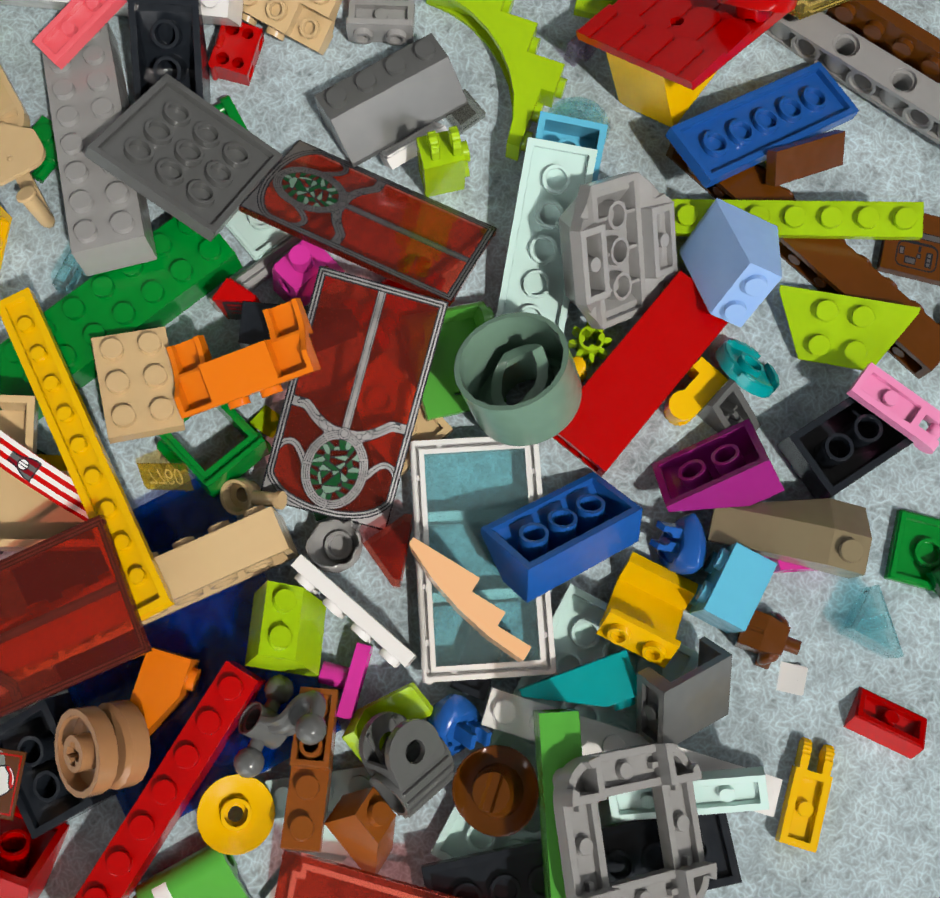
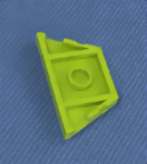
M780 285L779 288L798 359L862 371L869 363L872 362L876 365L920 312V307L786 285Z

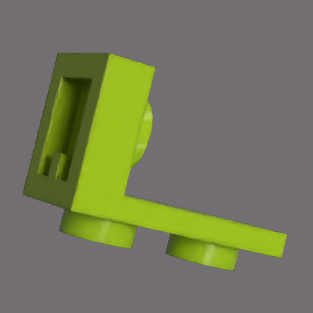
M408 683L355 711L342 738L361 762L359 754L360 735L366 723L373 716L381 712L391 711L403 715L406 719L416 718L422 720L432 714L433 706L415 683ZM387 732L381 737L379 743L380 751L391 732Z

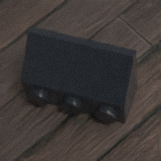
M72 692L45 698L0 725V748L27 752L17 807L32 840L89 811L119 793L118 790L108 789L103 794L87 798H77L66 789L59 776L54 747L56 727L61 716L68 709L78 707Z

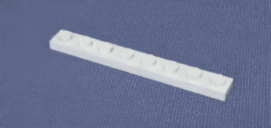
M491 687L481 725L535 742L533 710L558 708ZM579 715L582 756L649 744L638 733ZM678 746L691 763H698L701 772L745 768ZM765 774L769 810H757L755 812L774 817L783 779Z

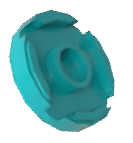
M728 340L716 351V359L723 371L730 379L736 381L737 385L749 393L766 398L780 385L778 374L773 366L768 362L763 365L758 360L761 357L759 352L746 343L738 340Z

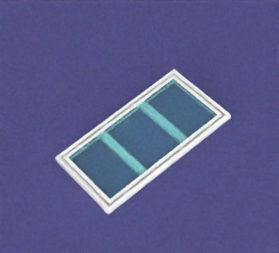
M489 436L411 441L409 447L414 538L478 576L480 580L474 593L506 612L498 626L531 646L524 661L518 662L486 640L452 608L433 586L416 560L422 683L432 685L434 682L557 674L550 591L526 603L503 582L481 535V527L543 497L539 443L530 446H510L499 443Z

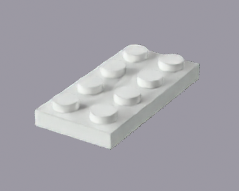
M301 554L292 563L291 566L298 572L294 579L310 593L316 595L320 591L326 596L322 604L338 618L343 619L347 615L353 620L354 623L350 629L366 643L370 644L374 639L383 648L378 654L394 668H398L400 664L408 668L417 658L409 648Z

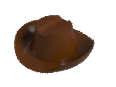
M486 746L472 752L461 762L453 778L452 796L458 812L474 829L494 837L510 836L523 829L531 820L538 803V780L532 764L521 752L508 746Z

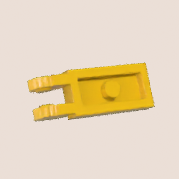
M804 737L799 740L794 761L795 766L792 765L775 836L776 841L814 853L817 851L833 777H830L835 755L833 746L823 744L821 747L816 773L807 770L812 752V740Z

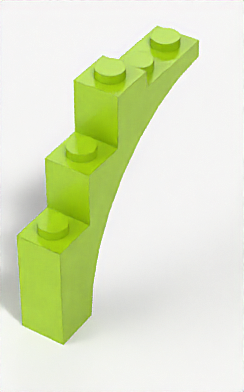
M426 0V4L449 13L467 25L488 46L498 61L509 88L512 105V124L506 143L505 157L518 161L521 151L525 152L528 137L533 138L534 133L529 131L532 122H538L540 111H543L544 106L552 108L555 97L561 99L564 94L568 80L563 78L565 64L536 55L541 38L536 37L538 23L512 15L511 11L514 0Z

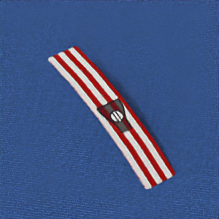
M0 430V467L55 504L82 520L89 522L90 520L71 477Z

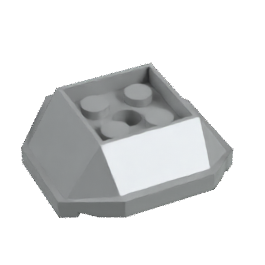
M625 172L580 185L576 199L559 217L565 294L581 311L593 329L604 330L645 313L660 295L665 282L669 283L678 271L674 201L664 193H659L654 185L639 172Z

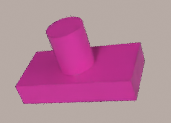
M357 642L350 668L327 661L323 662L318 683L343 689L336 717L352 720L373 651L372 646Z

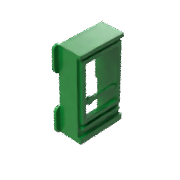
M228 404L216 408L245 439L206 471L171 433L156 435L159 439L157 443L159 452L175 469L180 471L186 469L213 499L220 494L221 487L226 481L241 477L262 458L269 455L272 449L270 443L252 425H249L235 409H229Z

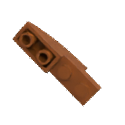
M300 687L299 694L314 690L324 696L326 700L324 720L327 730L323 740L314 745H306L297 738L296 733L293 735L290 757L291 773L280 848L283 850L321 853L326 813L328 814L339 691L336 689Z

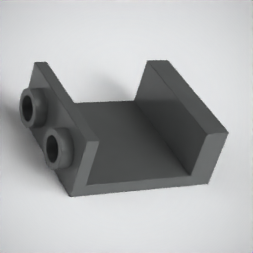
M704 636L699 639L698 667L672 682H669L649 666L637 672L636 732L649 743L679 744L728 715L732 654Z

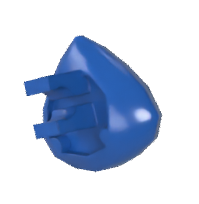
M691 513L673 523L657 521L656 527L662 530L663 533L659 540L651 538L649 544L657 549L656 553L661 564L677 574L689 575L697 573L704 566L707 554L705 532L697 515Z
M449 694L433 705V712L427 717L426 721L435 727L452 756L460 753L465 748L469 750L475 749L476 742L481 743L484 747L490 746L492 731L481 725L482 716L466 697Z

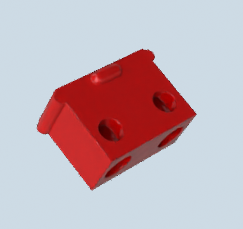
M243 22L241 27L221 25L208 62L212 79L217 80L219 78L249 86L264 43L263 29Z

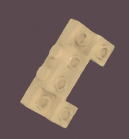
M243 0L242 20L253 26H256L257 21L267 26L265 32L281 41L287 36L324 55L333 38L335 20L342 0Z

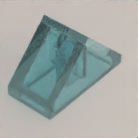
M880 585L861 588L839 634L884 659L903 657L904 654Z

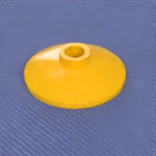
M239 774L229 775L214 782L203 794L197 809V825L203 840L215 851L226 855H241L257 848L268 837L275 819L274 801L266 786L253 777L244 778ZM234 806H239L243 811L242 818L238 821H231L228 817L230 808Z

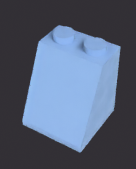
M718 198L715 199L680 248V255L709 313L738 327L743 326L782 278L778 226Z

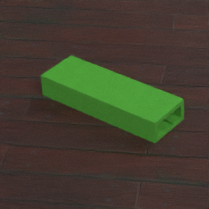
M572 708L533 710L545 898H566L553 806L554 786L552 779L557 769L564 767L572 759L582 756L579 711Z

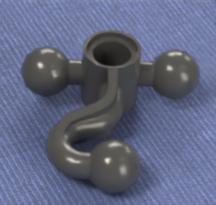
M281 674L269 678L264 687L267 699L265 705L257 701L252 702L240 716L238 723L239 732L251 739L248 746L239 750L233 763L235 771L244 778H252L259 775L265 763L262 753L263 747L276 749L286 740L287 736H292L295 733L297 738L306 745H314L322 741L327 730L324 720L326 700L320 692L312 690L297 695L279 714L278 711L281 704L288 702L293 696V683L287 676Z

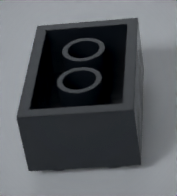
M848 397L777 444V447L814 499H824L834 496L913 442L856 400Z

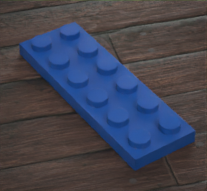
M819 61L670 127L665 136L706 189L767 160V150L827 132L852 120L860 110Z

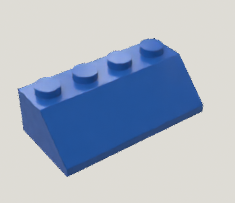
M593 471L481 527V535L503 582L528 603L638 542L643 508Z

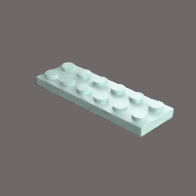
M528 137L496 317L515 312L534 313L550 319L564 334L570 299L565 294L559 217L576 199L580 185L592 182L597 149Z

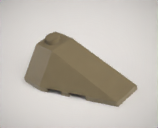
M831 498L758 502L751 506L713 509L706 541L724 546H730L737 542L765 557L850 579L865 575L872 535L865 507Z

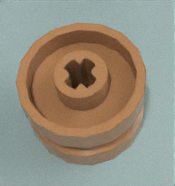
M115 700L101 703L98 707L83 706L68 709L61 716L56 727L54 741L55 761L63 784L74 797L87 798L103 794L108 789L119 790L135 786L143 780L150 762V734L145 718L139 708L131 701Z

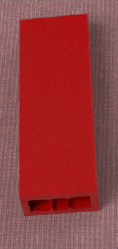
M681 270L582 387L581 403L575 417L564 430L552 437L600 477L605 474L728 323L709 313L691 275H686Z

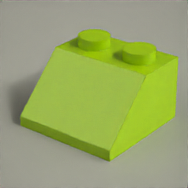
M267 580L254 593L245 666L318 677L326 607L322 604V601L304 587Z

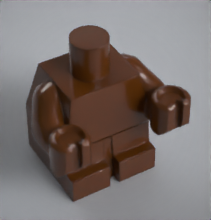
M755 610L746 631L739 632L735 647L758 654L754 665L767 670L772 662L778 660L783 650L798 655L802 641L788 636L791 627H789V622L780 613L772 612L769 615Z

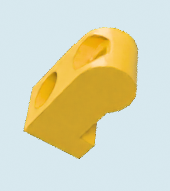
M703 357L687 373L693 381L684 390L675 392L664 406L665 418L673 425L681 426L690 422L728 381L724 375Z

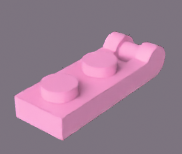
M869 363L846 394L910 439L917 449L926 454H933L939 445L940 411L875 364ZM922 420L927 422L928 428L926 431L918 426Z

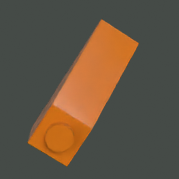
M151 647L152 651L145 654L130 701L139 708L145 718L150 736L189 696V692L195 691L202 672L201 669H198L199 659L159 647Z

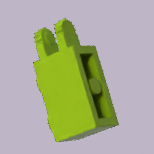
M457 126L449 127L448 131L436 133L434 130L427 132L425 136L416 137L418 169L425 196L431 197L465 189V177H470L468 166L470 153L467 141H461Z

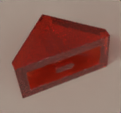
M405 513L363 543L393 588L401 589L413 524L412 514Z

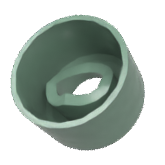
M515 312L492 318L469 334L462 343L455 358L454 377L466 404L481 430L499 443L510 446H530L544 442L564 430L573 420L579 409L582 398V384L566 337L554 322L544 316L527 312ZM527 380H536L534 387L525 395L521 402L515 405L505 403L506 395L514 386Z

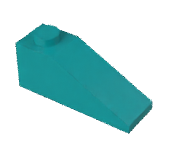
M621 650L518 689L521 697L602 707L613 706L614 711H618L636 704L634 697L637 696V676L627 650Z

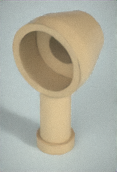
M244 478L228 480L220 490L222 506L233 515H241L255 505L272 506L275 509L282 510L287 504V495L284 491H260L261 489L256 482Z

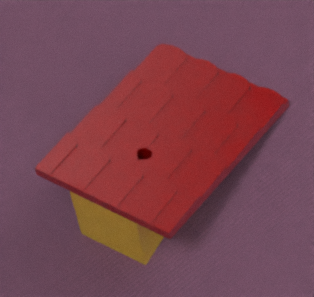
M618 0L613 5L608 4L578 29L576 33L578 40L606 52L620 103L651 119L672 127L680 121L722 66L786 14L773 12L769 19L756 23L752 19H740L736 14L735 6L721 4L716 0ZM797 0V5H799L803 0Z

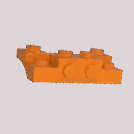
M294 298L273 308L262 310L270 334L269 340H263L216 359H212L204 335H197L187 341L166 347L174 374V400L182 419L228 404L230 410L251 403L250 395L260 392L262 398L277 394L283 391L281 384L321 369L309 334L313 333L301 298Z

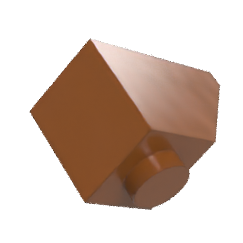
M373 786L343 795L324 824L370 880L375 879L393 848L396 814Z

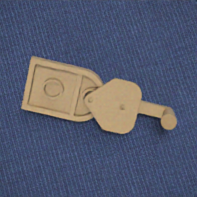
M0 64V187L16 180L21 189L16 195V200L24 204L41 226L50 229L55 226V218L30 172L44 162L46 150L37 133L30 128L29 115Z

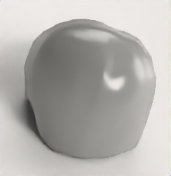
M334 518L320 522L306 541L305 549L311 562L320 570L330 573H340L354 566L360 558L363 547V538L360 531L361 524L353 523L352 520L343 523L339 519Z

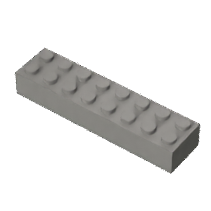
M107 22L62 70L42 52L71 254L86 276L157 260L147 198L85 157L87 146L130 107L118 42Z

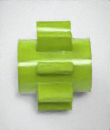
M588 322L582 330L574 326L572 334L577 339L569 340L568 346L570 349L576 350L575 356L587 359L589 366H592L597 356L605 360L608 353L602 347L610 346L612 338H605L604 330L593 329ZM591 338L596 341L595 345L591 344L589 347L583 344L585 340L589 341Z

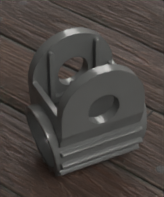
M385 711L373 716L361 732L359 754L371 777L369 784L371 787L374 786L392 811L396 812L398 816L402 815L405 819L407 817L410 818L454 778V761L451 752L440 738L435 727L425 720L416 718L406 719L401 714ZM391 732L386 741L385 754H383L379 747L380 739L385 733Z

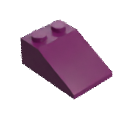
M749 418L651 464L665 506L669 512L751 506L785 491Z

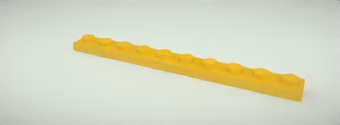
M27 287L0 300L1 319L87 516L92 521L104 515L141 621H144L174 605L172 596L35 294ZM97 527L94 529V532L114 578L118 582L101 531Z

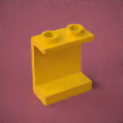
M632 551L617 577L596 634L645 658L649 662L665 668L680 648L681 641L675 639L683 611L695 596L699 584Z

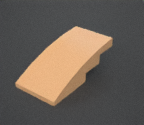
M413 537L409 543L411 553L433 586L452 608L486 640L516 661H524L531 646L498 626L506 612L474 593L480 578Z

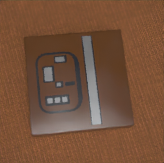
M924 213L923 237L920 240H882L876 270L940 286V217Z

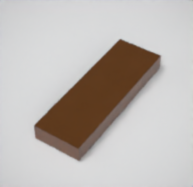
M833 130L767 150L766 185H782L843 165L845 131Z

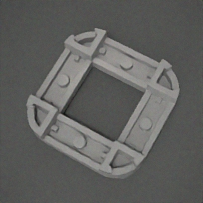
M649 743L579 756L555 771L552 779L554 786L553 806L566 898H704L709 880L717 879L716 862L705 861L693 787V781L703 778L698 763H691L684 752L678 748V744ZM652 787L664 868L609 883L598 802L607 800L609 796Z

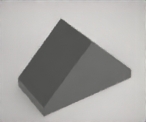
M729 379L697 414L717 433L748 418L755 431L761 426L736 381Z

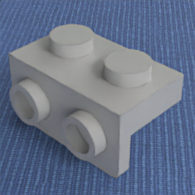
M349 0L348 17L346 18L348 41L359 44L383 42L392 45H403L404 43H413L415 0Z

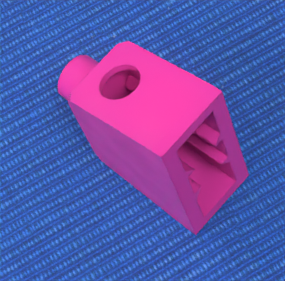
M306 236L274 264L272 268L273 289L285 302L291 301L294 298H301L303 306H306L310 303L319 266L340 272L345 271L314 239ZM325 276L322 291L336 279Z

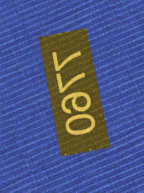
M137 463L143 484L147 489L194 491L186 463Z

